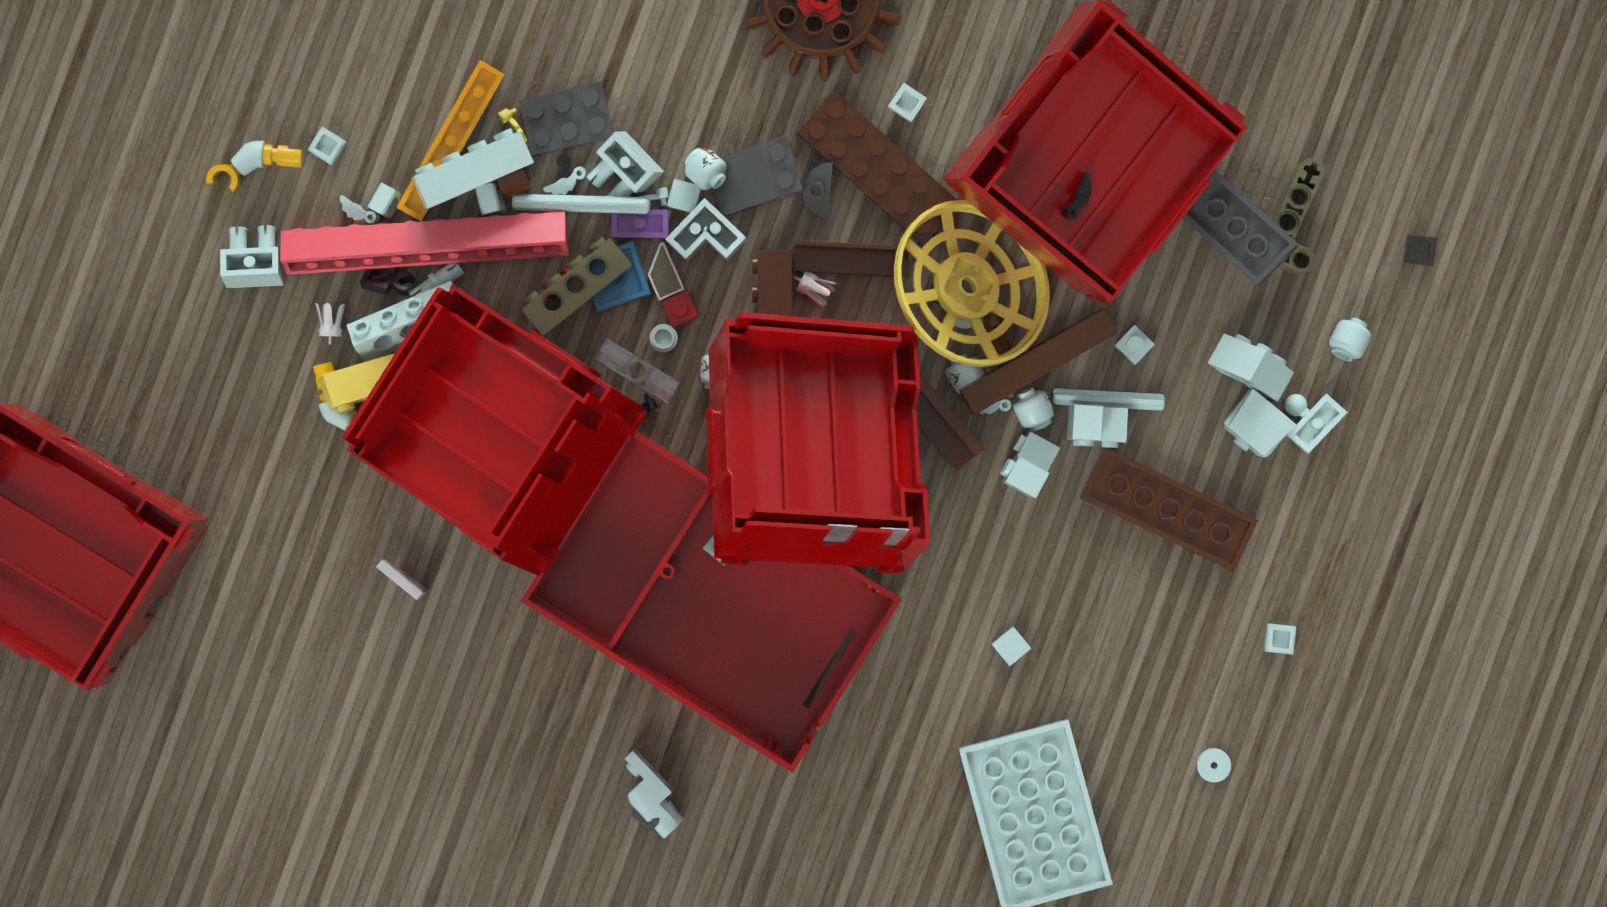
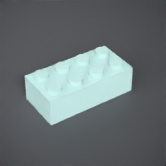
M510 128L494 135L495 142L487 145L486 141L482 140L467 147L469 153L460 156L459 151L441 158L442 165L434 168L433 164L429 163L416 169L417 175L411 179L425 209H429L534 163L521 132L513 133Z

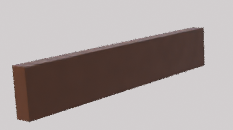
M1101 308L981 376L972 383L960 388L959 392L971 415H975L1118 332L1106 308Z

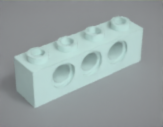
M452 280L347 324L353 347L362 360L367 362L396 352L434 291L441 287L449 292V288L453 284Z

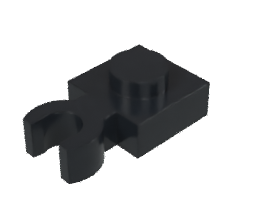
M397 267L366 269L360 285L362 289L388 295L390 290L394 289L399 295L408 296V286L402 284H414L415 280L413 274L409 272L398 274Z

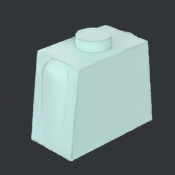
M1254 389L1247 390L1240 402L1224 420V428L1235 437L1233 442L1244 451L1250 449L1257 456L1264 458L1268 457L1283 438L1296 426L1292 420Z

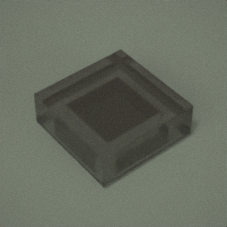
M1408 234L1403 263L1432 267L1437 238Z

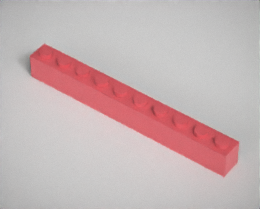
M557 211L539 214L520 213L510 216L491 215L480 218L463 217L451 220L434 219L422 222L406 221L404 223L392 224L381 222L376 225L363 226L352 224L348 227L334 228L324 226L319 229L295 228L289 231H281L280 261L286 275L439 265L455 262L468 263L569 256L565 212Z

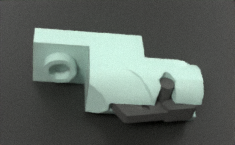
M634 748L625 757V760L628 762L625 766L635 777L640 775L643 779L628 793L629 801L633 806L632 817L658 837H663L664 839L683 821V818L673 803L665 799L672 793V786Z

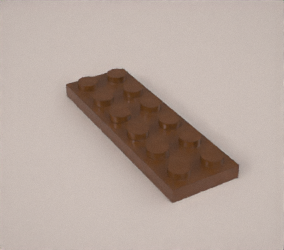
M836 91L828 97L797 132L828 162H833V166L904 230H907L908 226L919 215L935 205L957 200ZM941 215L935 216L923 223L912 234V237L924 246L942 226Z
M1103 447L1080 496V499L1231 571H1235L1258 522L1257 519L1106 447Z

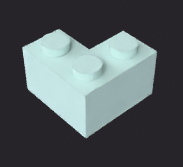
M705 198L665 239L687 262L706 242L728 261L747 241L746 237Z
M1224 333L1208 364L1220 373L1243 382L1250 389L1256 390L1260 395L1278 402L1294 374L1292 370L1285 366L1287 361L1278 355L1272 354L1273 350L1264 344L1258 343L1257 346L1251 345V340L1237 334L1236 337H1232Z
M1093 405L1068 406L1066 440H1074L1073 446H1094V441L1102 442V447L1119 448V443H1125L1127 440L1128 408Z
M1028 432L1026 436L1020 435L1013 448L1017 451L1013 460L1007 459L1000 474L1004 476L1001 482L1030 498H1036L1050 474L1048 470L1060 447L1032 432Z

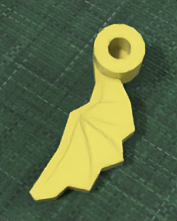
M506 108L499 112L498 117L503 124L508 122L514 133L520 131L528 150H530L523 130L516 120L512 118V115L516 114L517 110L515 108L511 110Z

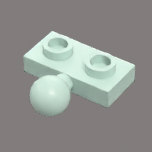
M1327 393L1311 410L1307 408V401L1302 395L1292 394L1285 400V410L1289 415L1300 416L1302 419L1287 434V437L1308 455L1348 412Z

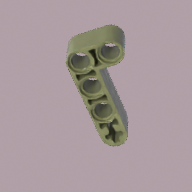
M1308 158L1296 166L1271 219L1280 227V218L1283 216L1289 218L1292 224L1291 229L1283 231L1293 240L1300 229L1324 176V165L1316 158ZM1310 166L1312 168L1311 173L1314 175L1308 178L1305 184H1299L1307 176V172L1304 169ZM1293 191H1298L1302 194L1303 203L1301 205L1293 203L1291 199ZM1298 244L1299 247L1278 268L1294 275L1303 274L1314 266V254L1308 248ZM1295 254H1301L1305 258V266L1302 269L1296 267L1293 262Z

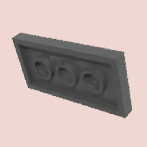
M1215 170L1206 180L1211 183L1210 186L1206 187L1182 219L1259 288L1299 245Z

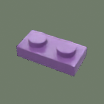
M650 209L646 214L612 213V238L666 239L669 236V210Z

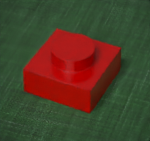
M687 290L661 301L673 328L699 317Z

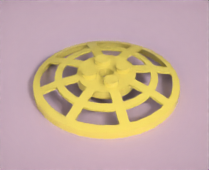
M967 200L947 201L935 205L919 215L908 226L901 237L896 251L894 285L903 314L910 326L914 328V332L926 345L953 362L977 367L994 366L1007 362L1026 351L1037 339L1044 326L1050 301L1046 267L1019 244L1030 266L1015 270L1007 254L995 243L1002 229L994 223L991 224L985 236L971 230L954 229L952 212L973 213L987 218ZM941 215L944 232L931 238L921 249L910 239L912 234L929 219ZM956 239H967L980 245L975 254L968 252L959 253ZM945 241L949 258L939 264L928 254L936 245ZM904 249L916 259L913 271L914 292L904 293L901 265ZM989 251L999 260L1005 270L1004 273L996 275L991 265L985 260ZM923 266L935 275L934 289L922 291L921 272ZM1034 276L1037 300L1032 320L1017 312L1020 304L1019 280ZM962 280L969 282L972 289L971 293H967L963 289ZM1008 283L1010 285L1009 308L997 302L1000 292L999 286ZM938 300L941 307L947 312L943 323H940L932 314L926 302ZM918 304L926 319L939 331L936 341L919 325L909 305ZM992 312L1003 318L1002 323L996 329L986 333L981 321L983 316ZM956 319L970 321L976 336L962 335L952 331ZM1012 323L1028 330L1024 338L1014 348L998 356L991 343L992 340L1004 334ZM949 338L964 344H980L987 359H969L954 354L946 349Z

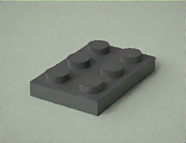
M601 81L519 100L532 157L607 140L614 133Z

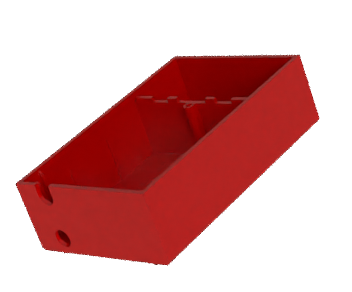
M636 430L632 437H627L556 549L559 552L545 574L541 572L539 576L536 575L522 597L521 602L793 773L810 747L816 732L827 720L902 599L897 593L854 566L748 560V565H722L702 549L713 536L712 495H707L708 474ZM850 629L856 631V634L810 707H806L803 705Z

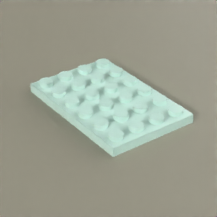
M1068 719L958 748L1001 907H1030L1113 884Z

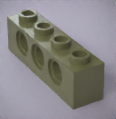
M603 237L598 239L589 247L592 250L590 254L585 258L581 255L577 256L567 264L570 270L562 276L557 272L545 282L548 286L540 294L535 290L523 300L526 305L521 310L542 336L632 266V263L611 237L607 240ZM598 258L605 262L606 268L603 273L593 274L589 270V263L593 259ZM573 276L581 278L584 284L583 288L578 292H572L567 287L568 279ZM550 294H555L561 299L560 307L555 310L547 308L544 302L545 298Z

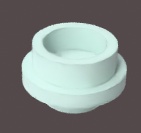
M660 324L652 329L649 339L655 350L669 352L675 348L678 342V335L672 326Z

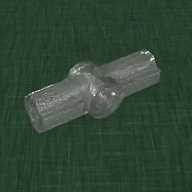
M609 338L602 345L595 358L600 363L667 404L680 385V382ZM636 363H641L645 367V374L640 379H634L630 374L631 367Z

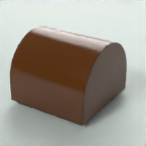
M524 168L511 172L497 180L505 199L532 189Z

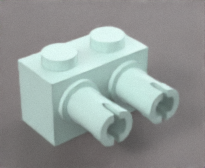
M626 131L614 132L597 150L596 153L603 160L587 175L589 181L594 180L592 184L597 188H601L602 184L616 172L622 180L606 196L629 197L633 192H646L664 171Z
M264 225L257 227L258 248H247V228L238 227V232L236 227L229 228L230 249H220V276L226 288L284 285V268L280 261V250L278 247H275L276 227L267 225V231Z

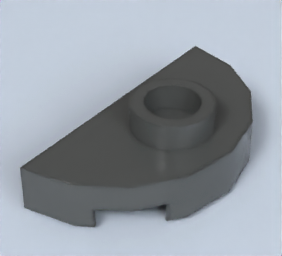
M833 162L822 163L812 169L805 178L803 186L804 201L809 210L817 216L826 219L830 218Z

